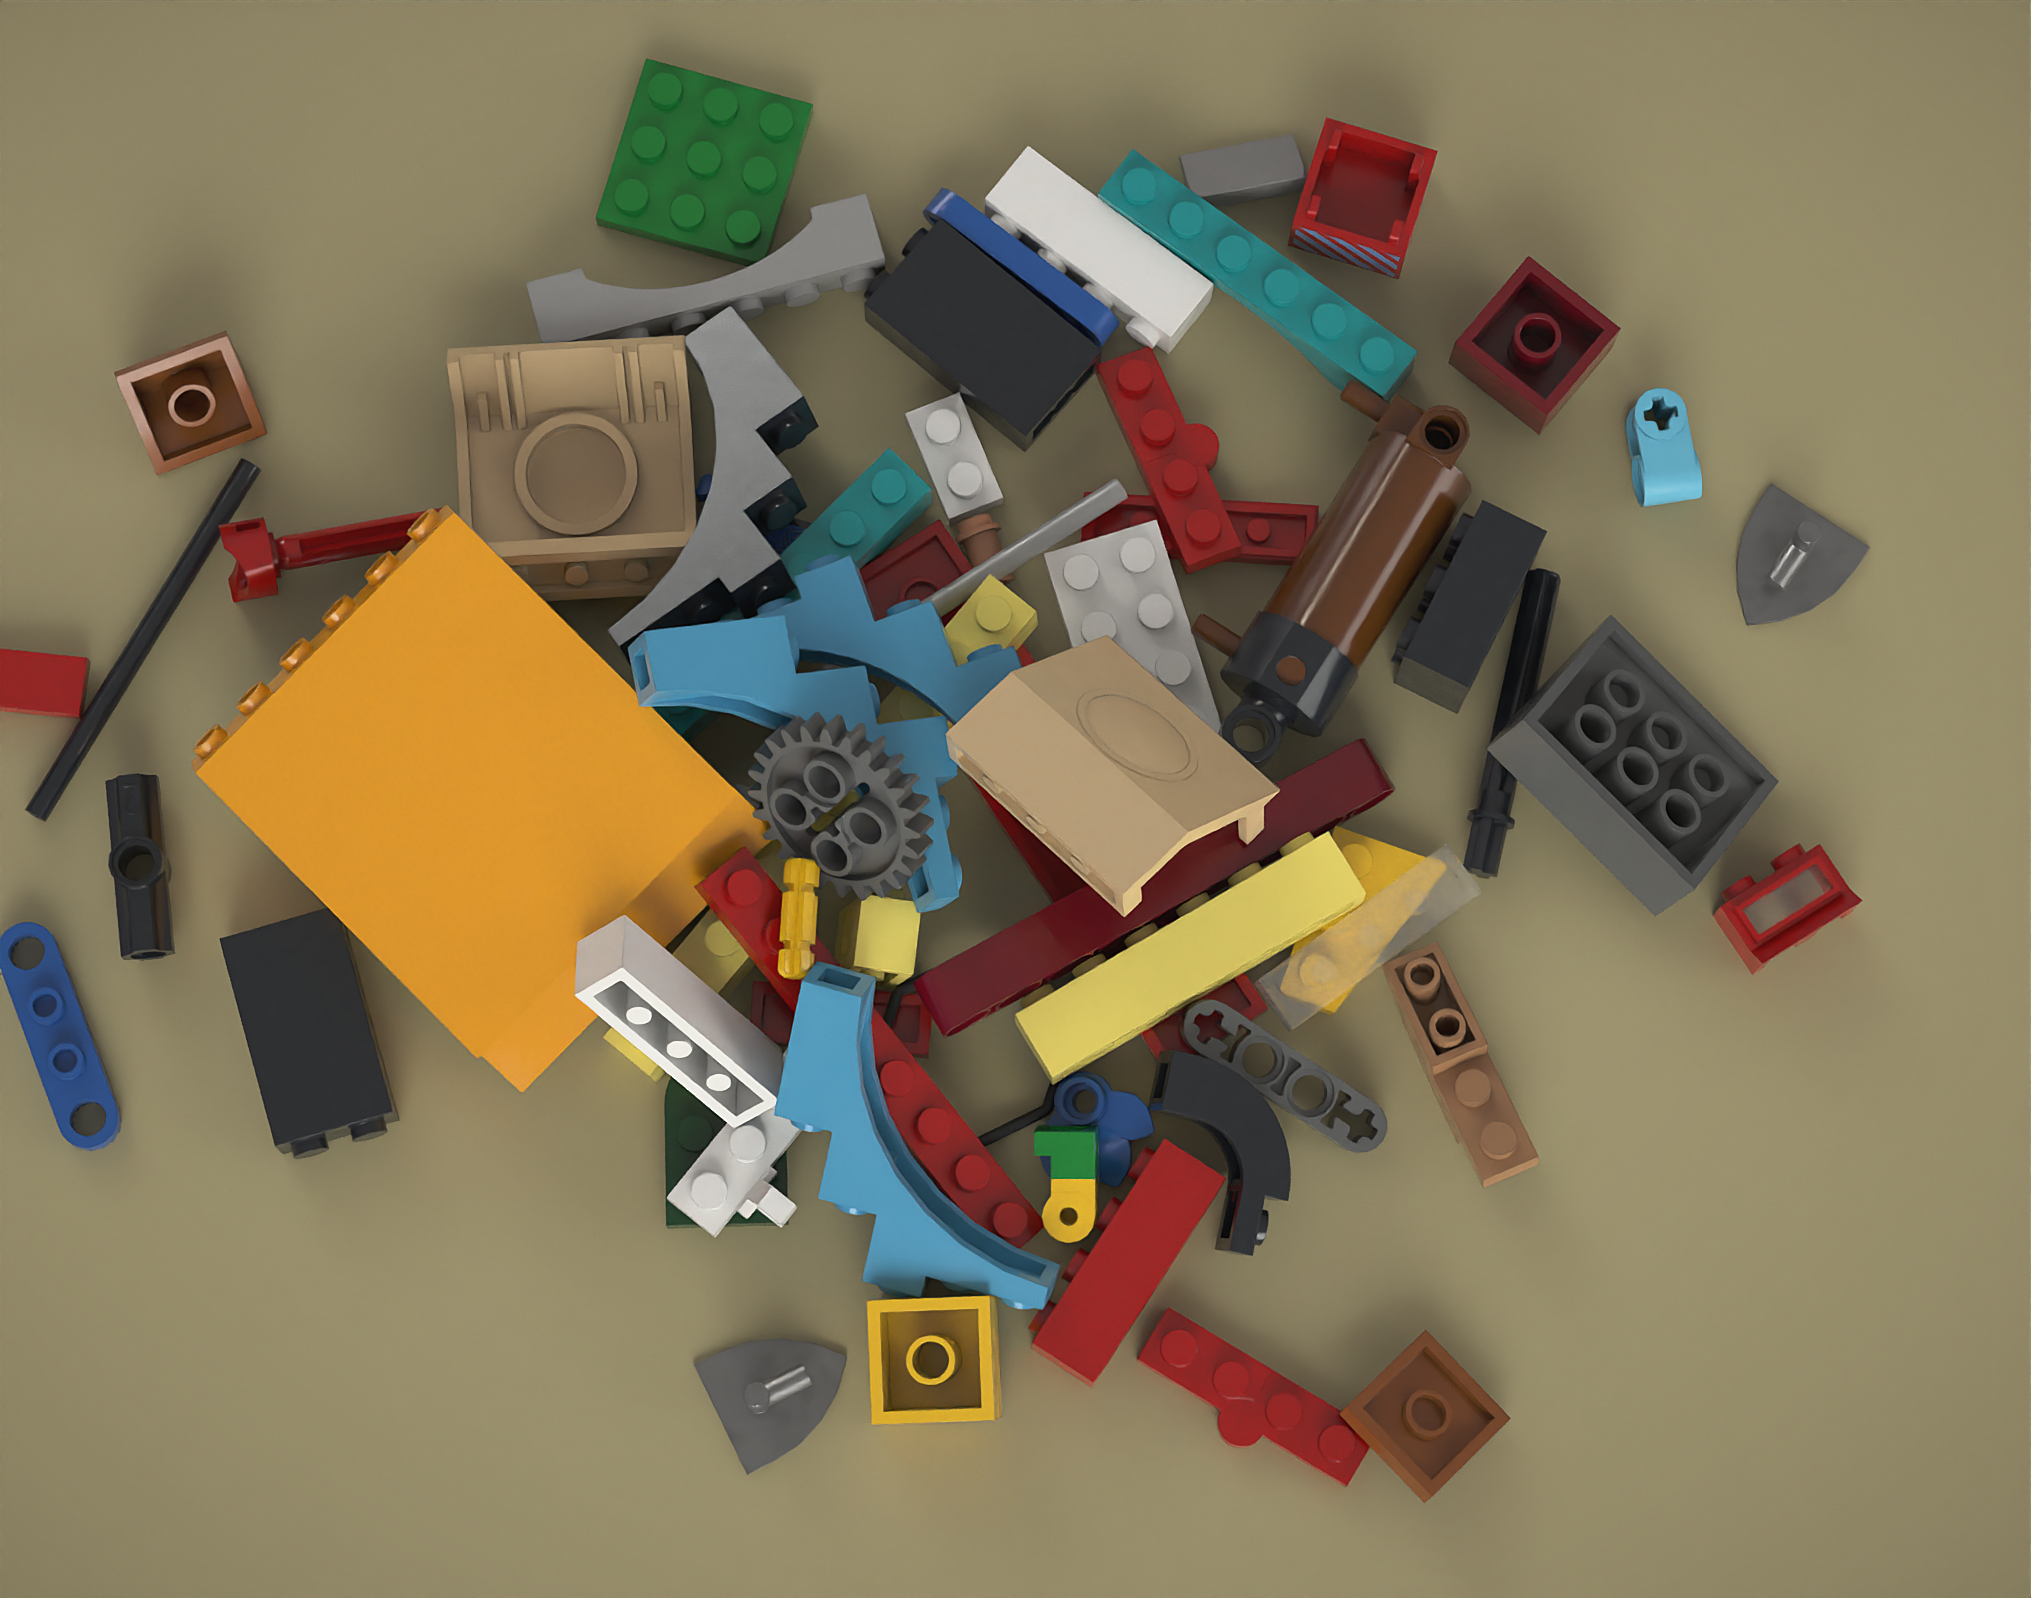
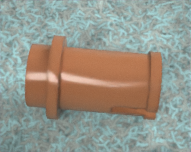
M990 513L980 514L957 524L960 534L955 538L957 545L964 544L972 568H975L1003 550L997 532L1001 530L1000 523L993 522ZM1009 573L998 581L1003 585H1007L1013 582L1015 577L1013 573Z

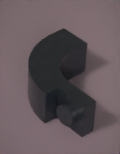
M1176 1050L1160 1051L1148 1111L1192 1121L1208 1131L1219 1144L1227 1164L1228 1186L1215 1250L1237 1255L1253 1256L1255 1245L1260 1246L1263 1243L1268 1228L1269 1214L1267 1210H1263L1264 1200H1289L1291 1166L1289 1151L1281 1125L1272 1108L1258 1090L1229 1067L1194 1054Z

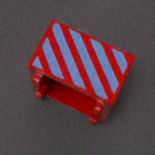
M1326 117L1292 222L1288 246L1399 279L1438 151Z

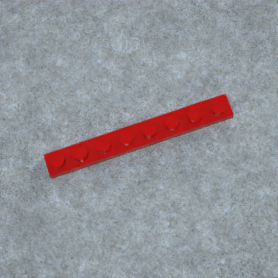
M744 846L697 883L694 888L795 1013L803 979L784 978L778 972L779 950L784 949L785 945L779 941L782 891L747 847ZM816 935L815 945L810 946L809 950L815 954L814 965L817 961L841 967ZM873 1007L871 1025L875 1068L889 1114L910 1154L938 1190L969 1218L1014 1247L1021 1249L1044 1228L1043 1219Z

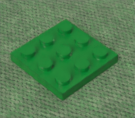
M646 58L596 214L597 225L747 267L766 258L771 251L813 115V104Z

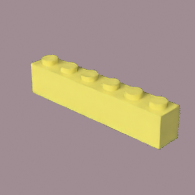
M1329 831L1316 839L1313 838L1310 832L1298 836L1279 850L1283 858L1264 869H1262L1259 862L1245 867L1228 879L1231 888L1222 894L1210 899L1207 892L1192 898L1176 910L1179 919L1159 930L1155 923H1151L1124 940L1127 949L1107 960L1104 954L1101 953L1077 966L1072 971L1076 979L1055 991L1051 984H1047L1024 997L1020 1001L1023 1010L1015 1014V1023L1051 1084L1054 1085L1362 904L1366 892Z

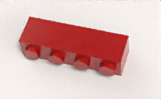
M1165 1138L1157 1151L1146 1146L1127 1175V1177L1136 1182L1123 1202L1114 1196L1112 1197L1094 1226L1103 1232L1091 1252L1086 1251L1082 1247L1079 1248L1061 1276L1062 1279L1070 1283L1057 1304L1049 1299L1044 1309H1039L1028 1327L1029 1330L1037 1334L1032 1341L1031 1349L1091 1388L1095 1385L1226 1180L1224 1176Z

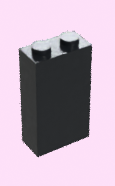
M940 218L930 231L923 227L910 238L902 250V255L905 257L904 260L891 274L884 270L870 283L863 295L867 300L864 303L865 321L953 394L959 392L965 404L1022 451L1026 452L1096 373V365L1101 363L1102 350Z
M327 907L220 938L221 948L275 1147L282 1154L292 1152L294 1159H302L329 1150L327 1141L351 1135L353 1142H360L386 1134L388 1132L386 1124L400 1121L347 926Z

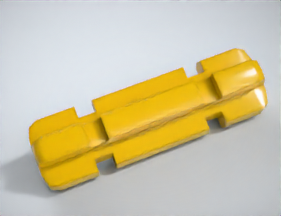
M793 858L788 859L784 864L783 884H787L788 891L782 893L779 941L785 945L784 949L779 950L778 972L788 979H804L814 966L815 954L809 950L810 946L815 945L818 896H815L813 889L819 887L820 867L812 859Z

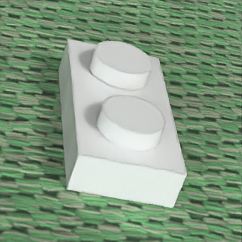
M959 392L905 413V421L949 525L1003 504V495Z

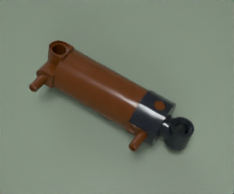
M1350 380L1340 394V399L1378 424L1368 439L1370 443L1263 611L1259 610L1242 637L1205 614H1200L1191 627V634L1229 657L1220 671L1221 679L1241 698V701L1225 718L1218 734L1258 770L1271 760L1287 728L1314 738L1323 734L1357 680L1359 669L1471 494L1470 482L1454 466L1470 436L1466 417L1458 409L1448 405H1436L1424 411L1399 394H1396L1392 402L1389 403L1358 382ZM1427 440L1437 443L1442 450L1434 448ZM1247 725L1256 728L1262 735L1263 748L1256 752L1242 750L1236 745L1233 738L1235 728Z

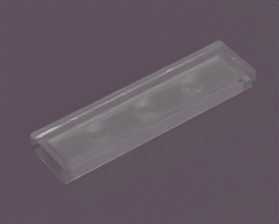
M1446 843L1254 983L1288 1031L1294 1030L1482 891Z

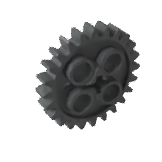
M815 712L807 721L799 715L786 726L782 724L765 740L766 743L755 752L754 756L758 762L748 770V774L757 782L748 790V795L763 803L752 813L753 817L769 821L771 827L762 836L766 840L779 839L783 845L777 855L780 860L791 856L815 860L818 867H820L818 889L821 890L829 881H832L838 896L844 898L852 889H854L860 900H866L873 892L880 898H883L893 888L899 890L927 860L924 852L933 844V840L925 832L934 824V819L919 811L930 801L929 796L913 793L911 787L920 779L919 775L913 773L903 774L899 767L905 758L902 753L888 757L883 752L886 745V738L884 736H880L873 743L866 740L865 724L860 722L849 732L846 729L842 715L837 714L828 724L820 712ZM865 782L869 785V790L856 802H852L823 829L815 831L811 827L818 818L831 810L860 783Z

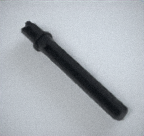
M1536 568L1529 570L1526 574L1490 743L1515 713L1538 690L1561 583L1560 575L1553 571ZM1489 751L1487 753L1476 808L1469 810L1467 819L1472 822L1462 868V871L1465 873L1475 874L1477 877L1485 879L1497 877L1507 830L1514 828L1515 820L1510 815L1518 782Z

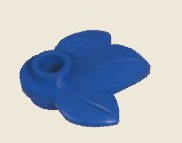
M1087 1071L1076 1072L1063 1079L1054 1096L1056 1113L1044 1124L1099 1125V1181L1112 1187H1118L1123 1183L1131 1167L1132 1148L1130 1140L1142 1139L1155 1132L1151 1113L1148 1111L1147 1105L1139 1097L1132 1093L1113 1091L1110 1084L1103 1077ZM1083 1091H1090L1095 1097V1106L1090 1112L1083 1114L1078 1110L1076 1100ZM1040 1156L1043 1168L1049 1178H1051V1156Z

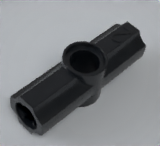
M139 773L119 775L116 778L106 780L105 784L111 840L108 866L111 875L114 877L121 958L123 960L140 961L161 959L175 954L169 891L172 869L169 859L166 857L160 781L157 775ZM141 854L153 856L154 867L147 877L140 880H130L127 878V866L134 857Z

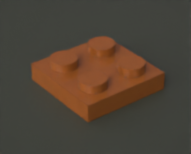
M1427 1330L1421 1333L1339 1413L1423 1503H1426L1511 1419Z

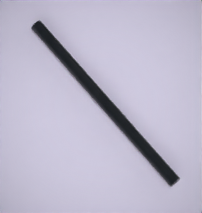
M243 458L239 460L25 808V811L44 822L50 816L220 539L221 534L218 525L228 524L261 472V469L250 461Z

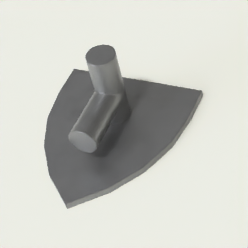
M1771 483L1756 505L1742 533L1736 561L1737 594L1746 625L1781 622L1812 610L1840 589L1854 573L1870 547Z
M780 1338L749 1341L723 1350L694 1365L747 1475L776 1461L800 1445L822 1421L838 1392L847 1356L815 1343Z

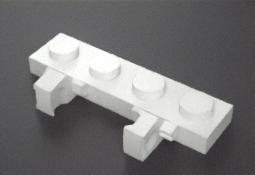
M787 1049L782 1054V1073L785 1064ZM775 1106L736 1128L726 1123L667 1196L669 1202L715 1238L736 1212L748 1219L757 1208L782 1228L797 1209V1206L769 1184L777 1175V1171L772 1167L802 1131L793 1126L789 1119L775 1116Z

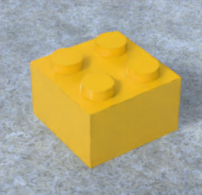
M970 1295L867 1300L872 1425L996 1420L1002 1417L998 1303L996 1296Z

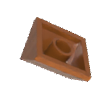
M226 330L114 372L157 475L268 434L239 356Z

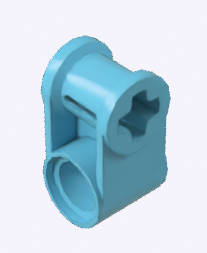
M1654 388L1646 391L1629 411L1625 420V433L1632 462L1633 488L1640 507L1701 498V468L1697 453L1693 447L1687 409L1683 399L1676 392L1667 388ZM1650 410H1653L1656 419L1666 420L1667 423L1662 430H1658L1656 422L1645 421V416Z

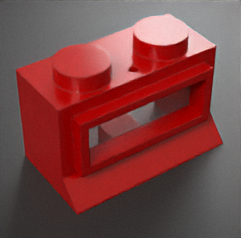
M1799 843L1770 862L1775 870L1771 875L1758 883L1754 881L1751 875H1748L1720 894L1726 903L1717 909L1713 917L1752 975L1763 969L1770 960L1792 946L1797 947L1810 939L1821 928L1839 917L1842 919L1849 915L1863 901L1848 887L1820 844L1805 852Z

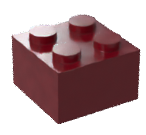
M1528 256L1455 341L1448 363L1540 435L1612 350L1621 328Z

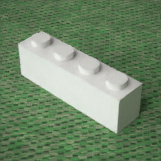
M1027 146L985 198V216L1102 302L1111 312L1127 323L1125 326L1127 332L1145 347L1149 346L1153 349L1157 345L1169 354L1211 302L1214 285L1211 281L1029 146Z
M624 914L577 942L574 995L729 1125L736 1128L776 1106L782 1078V1048Z

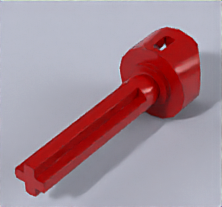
M437 508L434 510L438 513L442 508ZM426 511L285 535L276 540L274 539L273 532H267L264 517L218 525L224 549L236 559L233 572L228 578L233 603L279 595L277 579L281 578V570H294L386 553L388 551L402 550L412 539L407 534L408 530Z

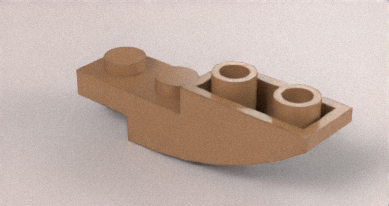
M1438 942L1382 964V969L1405 1028L1457 1144H1462L1482 1187H1488L1539 1165V1156L1488 1054V1043Z

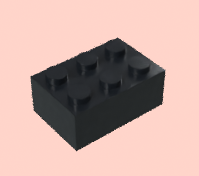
M1482 500L1475 516L1463 512L1442 558L1450 562L1448 568L1440 564L1436 565L1417 607L1418 611L1425 614L1423 619L1420 620L1411 615L1396 645V651L1391 662L1399 665L1400 668L1394 683L1458 714L1526 578V574L1537 556L1547 531Z

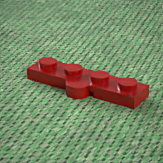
M1147 346L1097 364V379L1186 575L1241 555L1242 544L1208 472L1217 463L1219 453L1218 436L1206 425L1198 423L1186 424L1153 349Z
M1170 1307L1166 1309L1136 1360L1220 1411L1216 1420L1217 1431L1221 1439L1229 1446L1248 1448L1256 1444L1263 1436L1270 1440L1272 1444L1345 1488L1370 1448L1360 1435L1339 1415L1341 1412L1339 1409Z

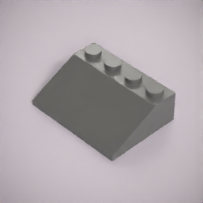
M1612 615L1596 628L1515 713L1486 748L1655 917L1696 889L1779 782Z

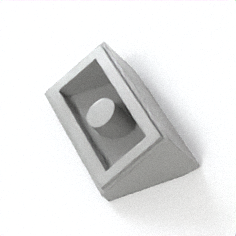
M1293 134L1179 156L1185 186L1215 208L1301 192L1306 181L1305 169Z

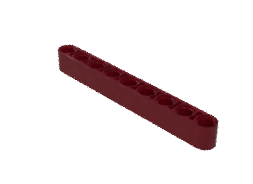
M1366 739L1355 740L1275 783L1280 791L1264 806V829L1248 845L1239 838L1238 820L1184 846L1141 887L1142 901L1125 917L1088 884L922 975L913 983V986L943 1037L953 1036L1024 998L1040 987L1068 974L1086 960L1123 944L1127 937L1151 923L1158 925L1177 914L1176 910L1192 898L1207 892L1208 896H1211L1230 885L1228 879L1245 867L1259 862L1260 866L1264 867L1281 858L1282 855L1279 850L1298 836L1310 832L1315 839L1334 829L1335 826L1349 821L1385 800L1396 788Z

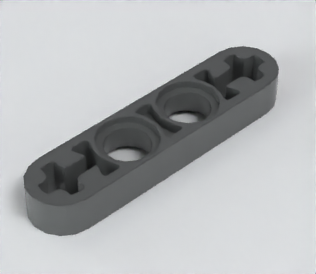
M1211 999L1193 1002L1183 1011L1179 1020V1032L1183 1042L1190 1049L1204 1058L1214 1060L1237 1072L1251 1083L1263 1097L1346 1150L1362 1153L1377 1148L1384 1140L1387 1132V1119L1384 1111L1375 1102L1224 1003ZM1213 1011H1216L1220 1015L1216 1025L1229 1035L1236 1036L1238 1025L1246 1030V1033L1233 1044L1228 1061L1220 1056V1053L1229 1047L1228 1045L1213 1037L1205 1038L1202 1043L1197 1039L1200 1029L1193 1022L1198 1014L1209 1016ZM1255 1042L1267 1044L1274 1054L1272 1069L1261 1077L1249 1075L1242 1065L1244 1050ZM1305 1075L1316 1076L1324 1087L1322 1102L1311 1110L1301 1109L1295 1104L1292 1097L1294 1083ZM1339 1091L1346 1098L1337 1106L1355 1115H1360L1364 1109L1369 1113L1366 1123L1372 1130L1368 1137L1356 1135L1351 1141L1347 1137L1350 1132L1349 1125L1335 1116H1330L1328 1126L1320 1122L1333 1109Z

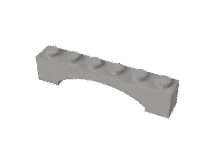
M867 193L811 207V221L784 246L749 267L707 282L660 289L624 288L585 279L583 268L526 282L541 342L557 343L656 337L673 332L674 336H687L730 305L743 321H747L763 314L764 308L786 302L789 307H799L815 302L821 297L820 293L843 287L845 292L867 289L874 278L886 270L885 256Z

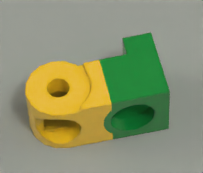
M1038 1125L1034 1131V1156H1051V1196L1043 1208L1042 1219L1044 1227L1049 1235L1058 1241L1066 1243L1080 1241L1093 1228L1099 1212V1125Z

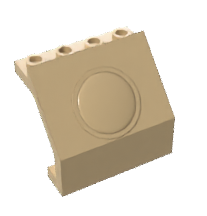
M685 335L448 349L447 368L456 429L460 518L545 601L648 595L675 564L698 524L690 369H688Z
M1108 635L1010 672L945 733L949 757L1124 917L1142 901L1141 887L1187 844L1238 820L1239 838L1248 845L1264 829V806L1280 791L1273 782Z

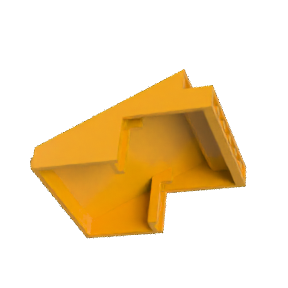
M446 504L438 513L431 508L415 521L407 532L412 539L396 556L388 551L369 568L364 576L369 583L353 599L346 594L328 609L322 617V622L326 626L310 642L305 638H301L283 655L279 665L284 669L267 686L262 681H259L242 696L236 705L240 713L224 729L217 724L202 736L193 748V751L198 756L191 763L195 773L477 1059L482 1055L522 1093L598 1016L574 995L577 942L625 914L665 948L708 905L694 886L744 846L755 857L771 841L764 839L762 836L771 826L769 821L753 817L752 813L756 808L653 707H639L636 691L562 616Z

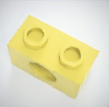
M894 888L883 898H880L875 892L866 900H860L859 897L839 912L834 958L842 968L876 977L875 989L892 990L914 975L921 912L917 913L914 901L905 900L904 891Z

